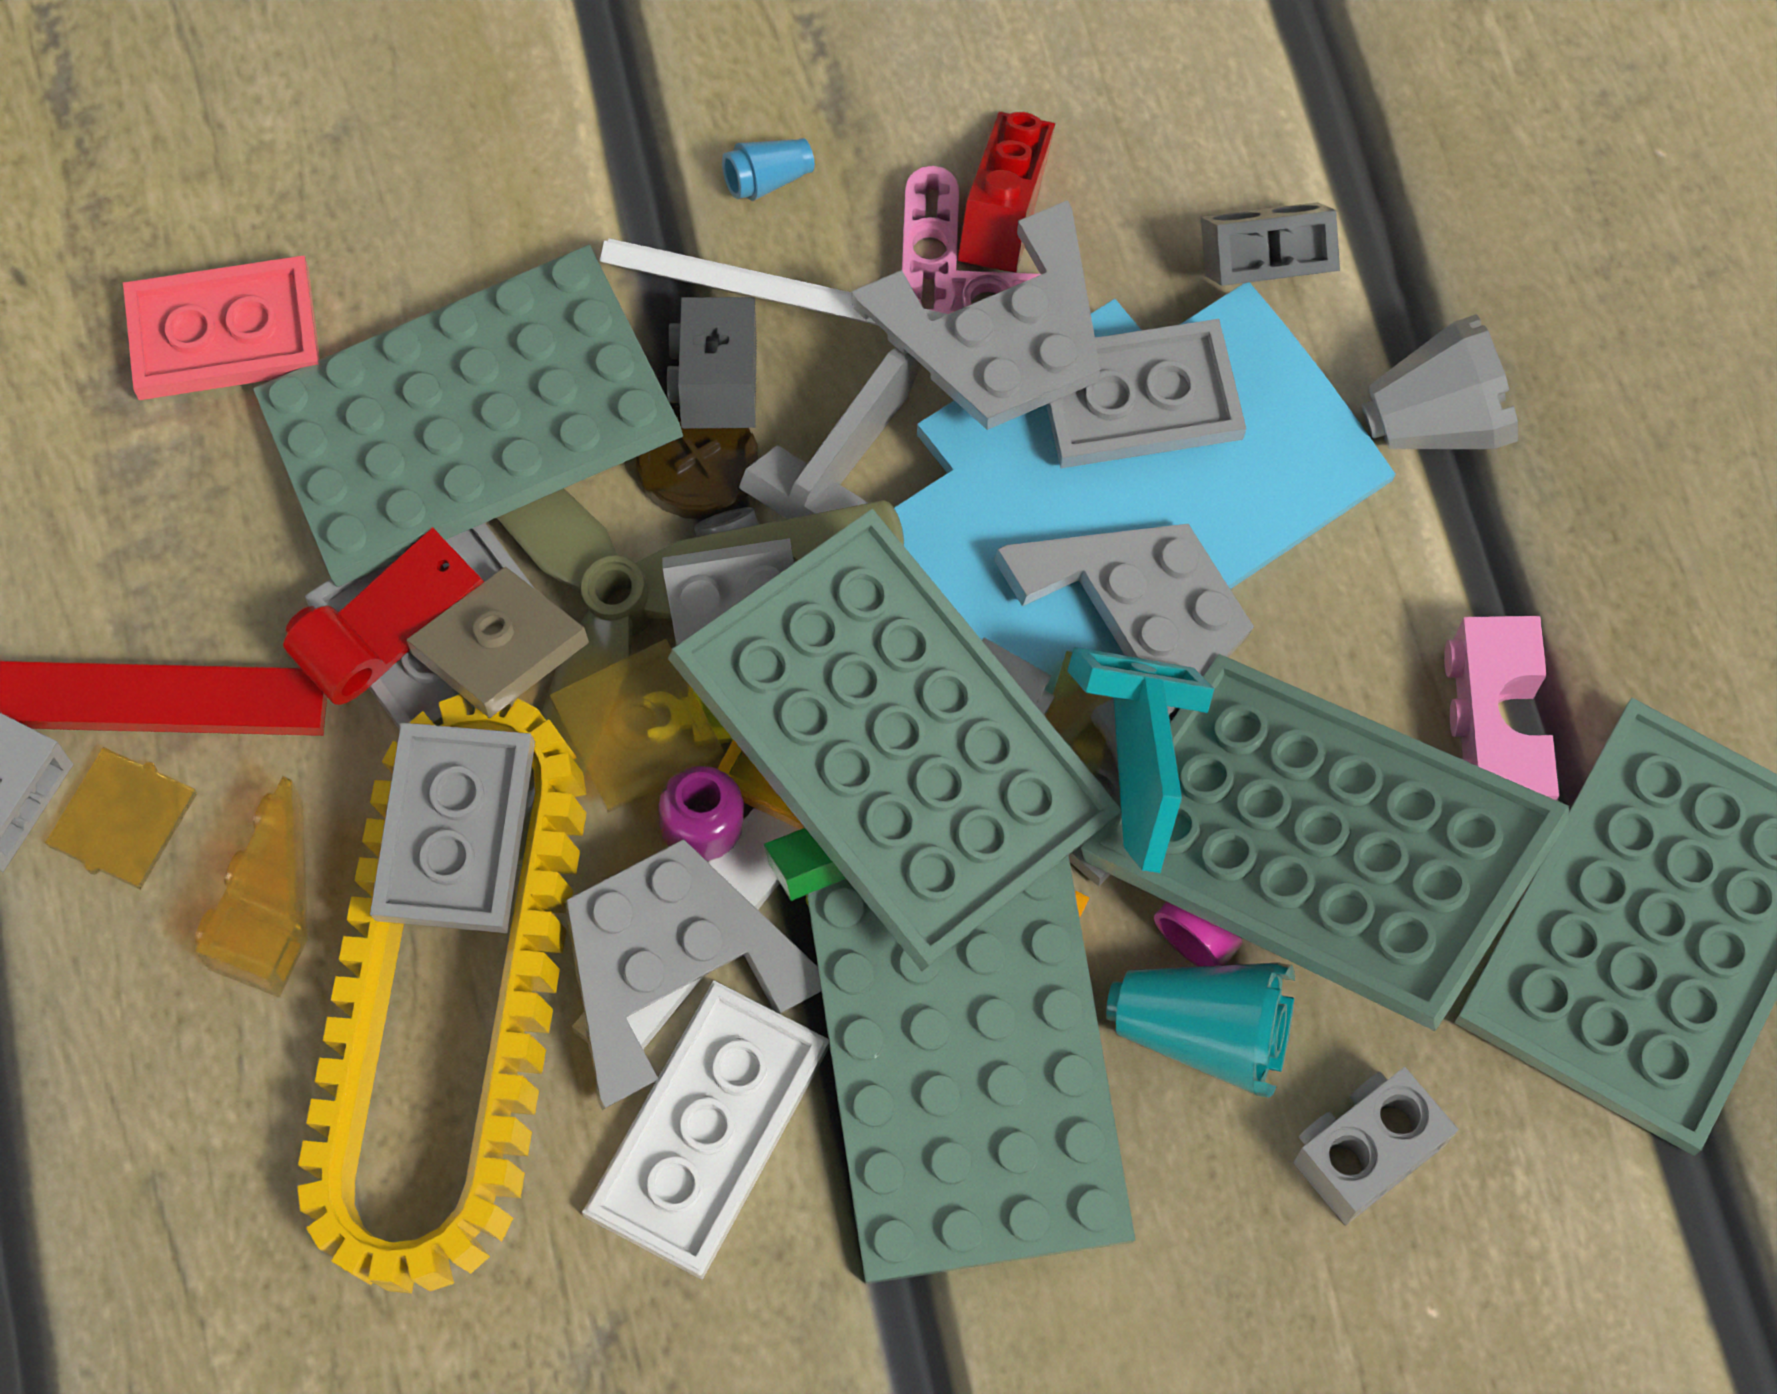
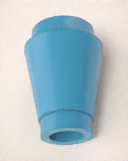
M805 138L736 143L733 151L724 153L722 157L723 174L730 193L735 199L747 197L750 201H755L805 174L812 173L815 167L812 149Z

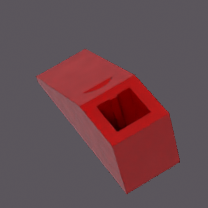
M998 112L967 199L958 261L1017 273L1025 248L1017 234L1018 221L1034 214L1056 123L1040 120L1036 115L1027 112H1014L1011 114Z

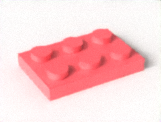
M304 255L123 283L133 390L138 400L269 381L299 368L319 364L320 355L309 267Z

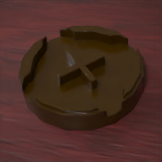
M680 403L673 405L672 409L681 427ZM681 428L683 437L636 457L637 474L644 491L662 510L685 519L709 518L732 510L749 495L741 490L739 486L746 468L758 460V444L753 432L751 434L749 428Z

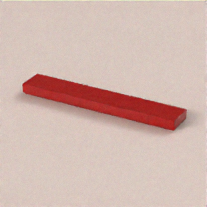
M0 661V713L31 729L324 736L327 697L301 668Z

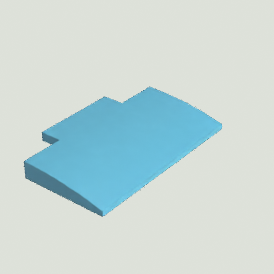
M1250 282L1240 285L1181 323L1187 324L1213 319L1220 320L1246 425L1243 440L1060 468L1047 405L986 430L956 401H953L917 424V436L947 474L894 507L902 525L904 547L981 640L985 637L1051 675L1044 690L1055 697L1046 712L1082 689L1067 672L1074 647L1124 656L1125 654L1079 581L1022 606L994 561L999 548L1012 544L1189 524L1228 587L1232 589L1392 482L1395 477V472L1333 385ZM1116 299L1091 313L1095 338L1142 331Z

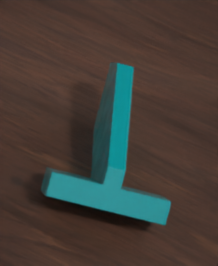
M1074 647L1067 672L1086 693L1114 697L1123 847L1142 871L1161 873L1182 799L1167 706L1208 713L1215 688L1193 667Z

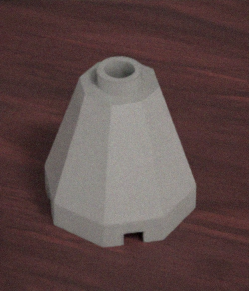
M1477 314L1451 323L1370 384L1371 401L1361 404L1371 437L1374 439L1383 436L1389 449H1496L1518 441V420L1515 408L1511 406L1503 409L1501 406V402L1506 401L1505 392L1510 391L1506 375L1490 333L1485 325L1481 326V319Z

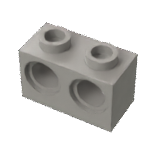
M1403 1067L1388 1080L1381 1071L1376 1073L1351 1094L1350 1098L1356 1104L1338 1120L1330 1111L1327 1112L1299 1136L1305 1146L1301 1148L1293 1164L1345 1226L1444 1148L1459 1130L1406 1067ZM1396 1108L1403 1111L1410 1119L1411 1133L1396 1134L1389 1131L1381 1120L1380 1110ZM1334 1148L1351 1150L1360 1160L1361 1173L1350 1176L1338 1172L1330 1162L1329 1151Z

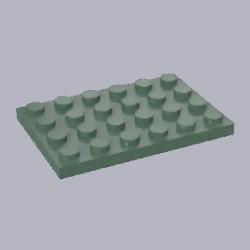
M590 244L318 360V365L299 368L253 388L329 575L336 587L395 562L432 527L445 540L683 437L679 421Z
M873 508L672 649L668 657L682 677L921 971H924L1121 813V808Z
M1219 654L1203 676L1215 688L1208 713L1180 708L1170 723L1182 799L1161 873L1142 871L1124 849L1121 813L1085 842L1081 848L1085 862L1436 1032L1569 821V806ZM1119 794V796L1117 797V799L1115 800V802H1116L1117 805L1121 808L1120 794Z
M1631 697L1569 810L1567 825L1532 878L1454 1023L1695 1156L1702 1150L1777 1000V774Z
M1069 855L924 971L918 968L847 879L807 894L865 1284L1133 1243L1136 1239Z

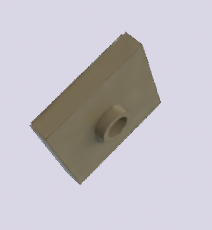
M505 566L408 638L407 643L412 655L490 719L587 645L589 640L582 625Z

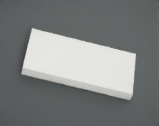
M713 980L582 1212L584 1218L703 1280L830 1047L829 1039Z

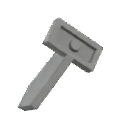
M895 347L880 363L808 464L777 445L746 468L739 488L786 519L868 503L840 484L905 403L921 364L909 353L903 354Z

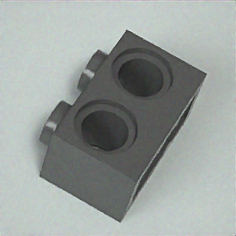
M1318 202L1201 217L1205 276L1221 286L1340 271L1336 210Z

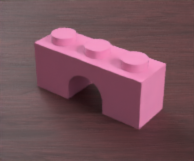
M1540 616L1464 617L1454 639L1446 641L1444 653L1446 675L1448 678H1456L1458 699H1452L1450 728L1453 737H1461L1463 758L1461 759L1557 800L1559 790L1553 735H1525L1519 733L1505 723L1498 708V703L1505 700L1533 699L1546 677Z

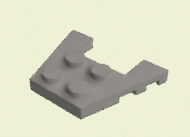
M1068 200L1018 221L1017 234L1041 275L933 321L929 320L902 270L852 291V305L855 311L865 320L870 317L888 334V341L903 354L909 353L931 373V380L986 430L1099 382V358L1074 217Z
M1189 524L1006 545L998 549L994 558L995 563L1022 606L1079 581L1125 656L1193 667L1204 676L1219 654L1229 657L1245 641L1254 628ZM1114 699L1095 707L1090 718L1118 762ZM1167 706L1170 718L1177 708Z
M685 840L573 896L564 904L577 982L581 990L587 1026L585 1029L588 1047L592 1055L596 1079V1095L602 1110L658 1080L652 1065L627 1020L628 1016L741 956L746 958L770 1005L779 1014L821 992L818 967Z

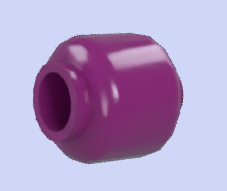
M694 766L681 770L669 779L661 792L659 802V826L663 839L669 847L685 840L706 861L721 858L732 850L742 835L744 800L739 786L727 773L715 767Z

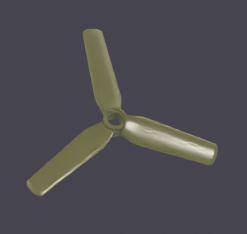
M564 488L497 517L543 572L581 593L589 607L587 614L580 623L585 628L589 643L556 668L541 713L546 721L550 719L577 757L574 761L582 770L583 775L586 773L629 669L632 636L645 630L653 618L672 619L663 573V557L790 538L793 557L800 560L872 508L904 546L902 525L894 507L888 501L881 500L680 540L636 563L626 557L617 555L607 529ZM624 588L632 589L625 601L615 605L607 604L608 598L615 591ZM533 767L531 768L517 866L521 867L535 795Z

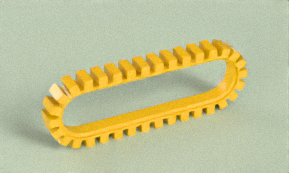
M461 694L438 702L444 723L440 726L531 734L535 740L532 761L535 795L466 1183L456 1209L439 1228L416 1240L389 1242L374 1237L364 1228L355 1207L356 1172L404 927L402 923L375 921L370 915L392 781L374 780L370 803L385 819L367 818L362 842L378 858L359 857L354 880L372 898L351 896L347 921L366 938L343 936L339 961L359 978L335 976L331 1001L351 1018L327 1017L323 1042L344 1058L319 1057L314 1081L336 1097L335 1101L311 1099L306 1124L328 1138L327 1142L303 1140L298 1162L299 1167L322 1180L297 1187L300 1211L316 1220L306 1229L318 1249L332 1256L331 1262L369 1285L374 1283L390 1292L412 1294L414 1282L430 1292L454 1284L449 1259L468 1273L474 1272L490 1257L475 1237L480 1232H483L503 1241L514 1219L494 1204L496 1196L521 1198L525 1173L509 1160L503 1159V1155L528 1157L532 1131L516 1117H510L511 1113L535 1115L539 1090L523 1075H518V1072L542 1074L546 1049L531 1034H526L525 1031L549 1033L553 1009L538 993L532 991L556 993L560 969L545 952L563 953L567 929L553 913L566 914L564 904L573 897L574 890L560 874L576 875L580 851L567 835L583 836L587 813L575 797L587 794L584 775L574 761L577 758L550 719L546 721L536 707L519 698L516 699L512 706L508 704L490 719L476 707L474 711ZM423 711L409 722L413 724L435 725ZM392 741L382 760V763L392 774L398 744L395 741Z

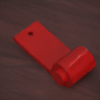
M432 527L339 612L328 605L318 608L308 606L297 612L286 625L285 632L287 635L284 639L283 648L333 704H345L366 691L410 651L407 643L408 638L484 583V581ZM448 563L449 566L444 568L443 564Z

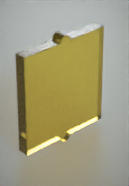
M103 747L45 843L49 848L84 863L85 868L92 875L98 874L101 871L141 890L198 793L194 788L159 773L152 762L141 765Z

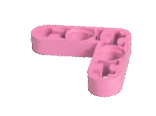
M928 166L916 170L907 180L902 271L920 303L922 299L923 278L935 279L934 309L927 310L950 314L971 305L972 299L980 293L992 292L997 294L1041 275L1032 273L956 271L958 182L953 174L946 169ZM926 190H938L937 218H925ZM931 237L943 242L947 251L939 258L929 260L917 255L913 249L914 245L923 238Z

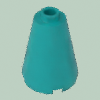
M1274 962L1128 970L1123 982L1113 981L1110 987L1106 1017L1107 1020L1116 1021V1033L1120 1037L1249 1093L1270 1098L1277 1086L1266 1083L1265 1080L1268 1070L1282 1072L1294 1008V998L1282 996V979L1295 981L1294 967L1291 964Z

